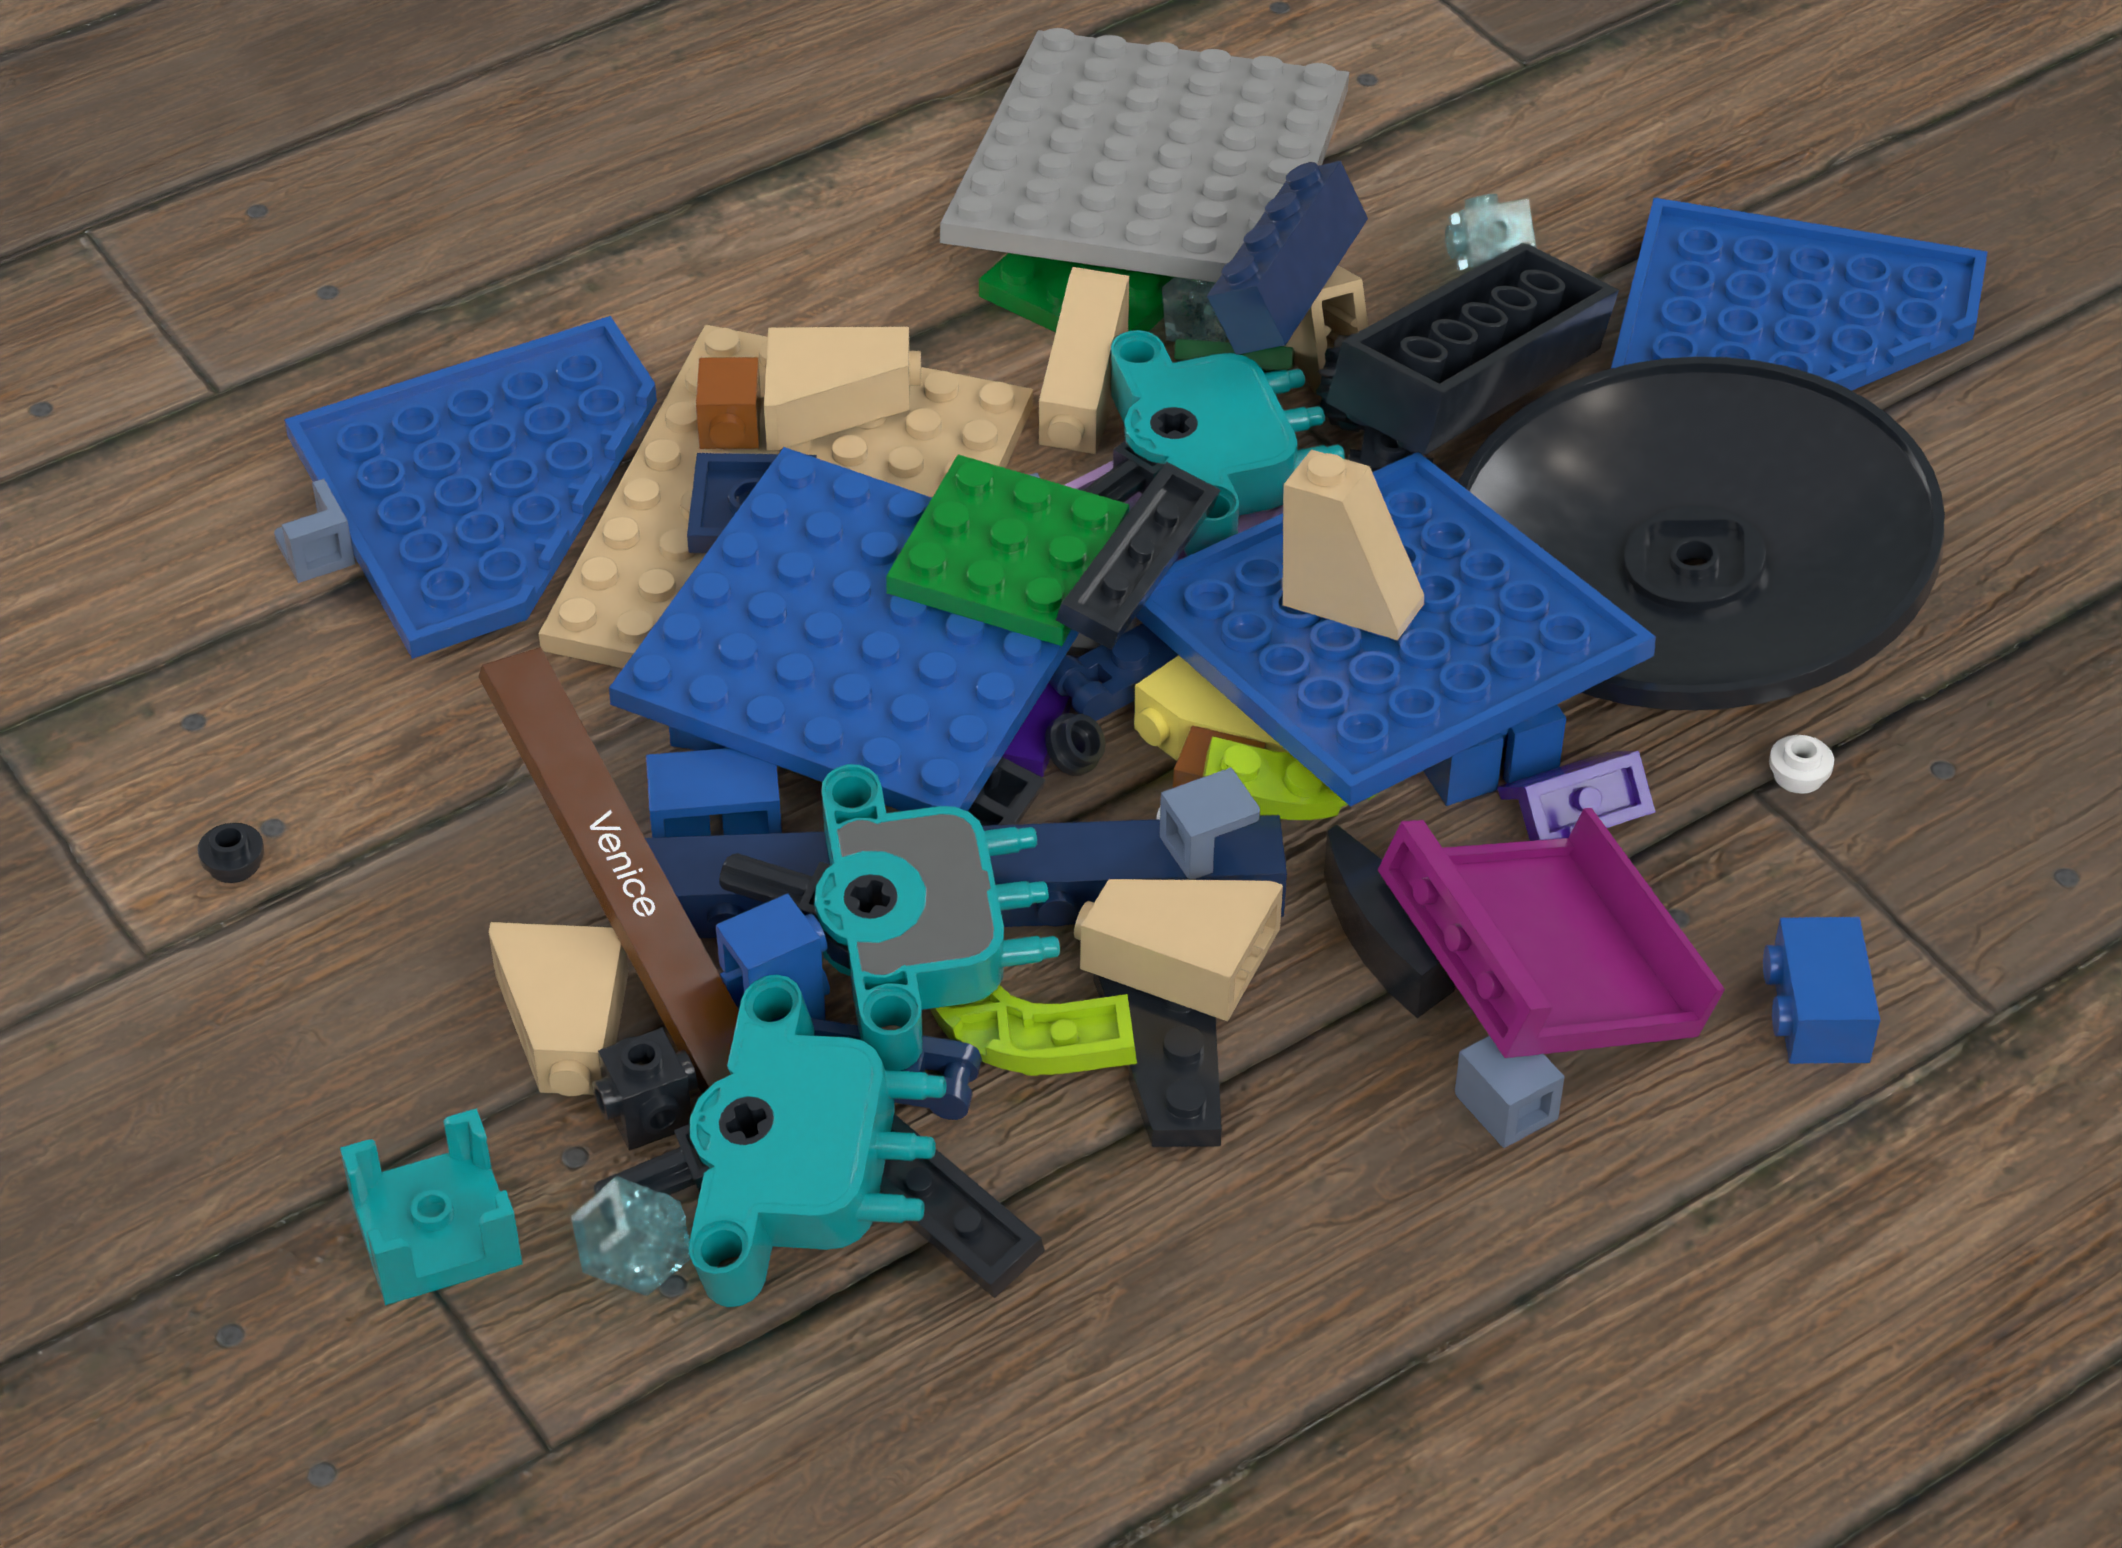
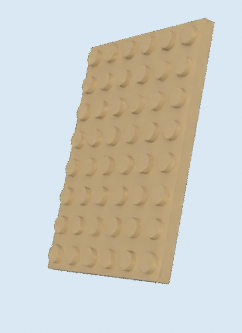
M704 326L539 631L540 647L544 652L623 668L706 555V553H689L687 541L697 453H780L781 450H767L764 394L768 337L735 331L729 328ZM758 357L761 389L759 449L699 448L696 413L699 358ZM921 367V386H910V410L787 448L806 455H817L818 459L933 497L958 454L1006 468L1033 408V389Z

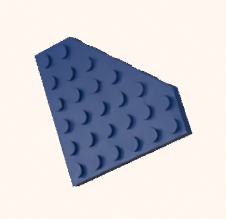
M1654 197L1611 369L1632 363L1665 358L1729 357L1791 367L1820 376L1852 391L1973 340L1988 252Z
M608 316L284 419L287 437L311 480L315 482L325 479L348 520L353 554L413 659L529 618L657 402L655 382L612 317Z

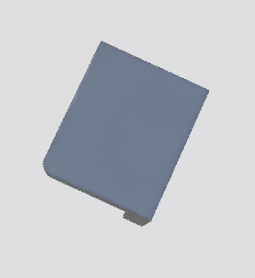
M325 479L312 482L317 513L282 524V527L274 531L276 543L298 583L355 565L348 520Z
M1231 767L1161 792L1160 838L1188 880H1194L1213 873L1214 838L1257 822L1260 816V807Z
M1488 1036L1459 1051L1455 1094L1503 1148H1506L1558 1120L1565 1076L1543 1053L1532 1056L1504 1058L1491 1037Z

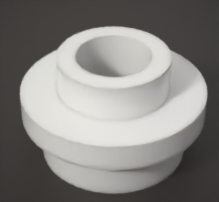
M1791 735L1778 740L1773 745L1769 765L1776 782L1782 788L1790 792L1803 794L1819 789L1831 776L1834 756L1830 748L1816 738L1806 735Z

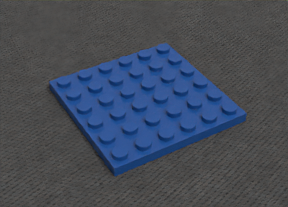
M783 447L610 685V705L821 782L824 781L828 773L843 765L854 764L867 767L879 778L885 805L900 811L937 806L957 807L968 811L1079 635V632L1071 629L1064 644L1059 646L887 594L886 576L932 497Z
M1418 452L1372 472L1424 593V605L1398 640L1283 605V513L1174 562L1136 615L1139 621L1350 807L1653 657L1656 640L1655 635Z

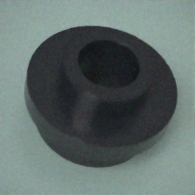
M1063 714L1049 723L1045 733L1046 748L1051 760L1061 771L1071 776H1082L1092 771L1105 752L1106 742L1101 727L1094 719L1084 714Z
M225 823L216 826L204 834L198 844V856L202 867L213 878L224 883H237L250 878L258 870L264 855V844L261 834L254 827L244 823Z

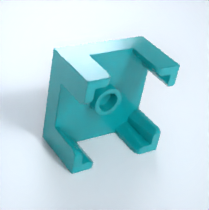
M477 1108L451 1115L444 1119L443 1123L449 1153L387 1171H381L377 1146L374 1140L368 1139L340 1147L350 1199L385 1306L523 1265L515 1214L507 1191H500L491 1168L486 1133Z

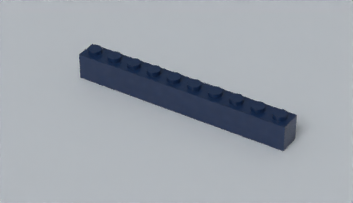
M1280 815L1259 816V820L1255 823L1216 836L1214 838L1213 873L1194 880L1273 881L1282 884L1281 917H1284L1287 870ZM1160 819L982 826L984 831L1016 827L1018 829L1032 827L1036 830L1037 845L1035 848L1022 849L1018 853L990 856L995 885L1027 881L1029 883L1044 881L1048 887L1049 899L1046 902L1034 903L1030 907L1002 910L1001 915L1004 927H1058L1075 925L1083 905L1087 901L1095 903L1109 879L1188 880L1160 838ZM825 832L645 838L700 939L717 938L716 924L765 904V902L729 892L720 887L721 868L727 856L738 853L809 876H813L820 861L830 864Z

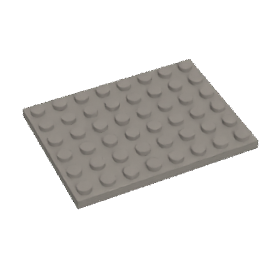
M1052 28L1046 31L1038 30L940 223V243L1217 282L1222 275L1223 267L1233 259L1244 243V236L1255 227L1264 214L1267 203L1275 198L1285 183L1286 175L1292 169L1304 163L1316 162L1318 166L1322 165L1348 92L1349 72L1336 70L1331 65L1324 63H1312L1301 66L1283 63L1280 59L1272 56H1259L1249 59L1234 57L1228 52L1219 49H1207L1197 52L1178 49L1174 44L1167 42H1155L1145 45L1126 42L1122 37L1115 35H1103L1093 38L1074 35L1072 31L1063 28Z

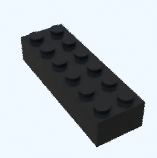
M1521 242L1343 340L1326 403L1345 412L1351 421L1359 425L1371 426L1394 438L1396 443L1403 449L1426 455L1601 348L1619 289L1525 242Z

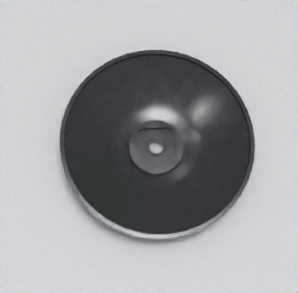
M1729 357L1665 358L1603 370L1572 381L1526 405L1501 424L1470 459L1458 482L1656 636L1653 657L1581 692L1595 698L1631 706L1689 711L1743 707L1794 696L1849 673L1876 656L1893 642L1914 620L1931 593L1938 577L1943 556L1945 512L1942 492L1932 466L1922 449L1909 433L1885 411L1842 385L1798 369L1757 360ZM1693 558L1708 561L1699 566H1690L1682 563Z

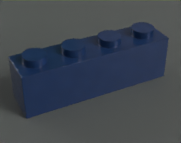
M1341 161L1319 166L1316 162H1308L1292 169L1286 175V181L1275 198L1265 206V212L1255 227L1244 236V243L1233 259L1223 267L1222 275L1207 295L1236 355L1283 346L1288 343L1368 220Z

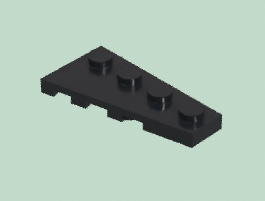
M1093 974V981L1099 998L1128 995L1137 1064L1127 1065L1129 1071L1128 1080L1152 1147L1221 1146L1222 1127L1216 1017Z

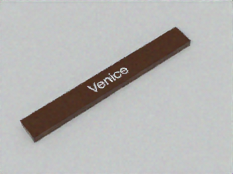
M539 647L482 664L478 677L678 1051L685 1050L690 1057L696 1073L698 1088L703 1095L715 1082L730 1075L727 1064L739 1013L737 1006L542 648Z

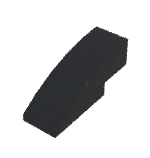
M1336 824L1327 830L1324 877L1333 908L1345 935L1365 966L1388 993L1416 1018H1419L1455 991V984L1378 872L1382 859Z

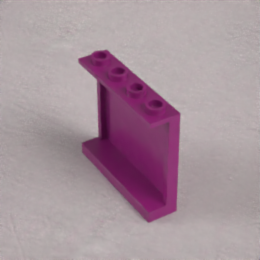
M1592 808L1583 809L1569 838L1442 848L1424 820L1401 821L1378 868V872L1504 1058L1698 1037L1725 991V988Z

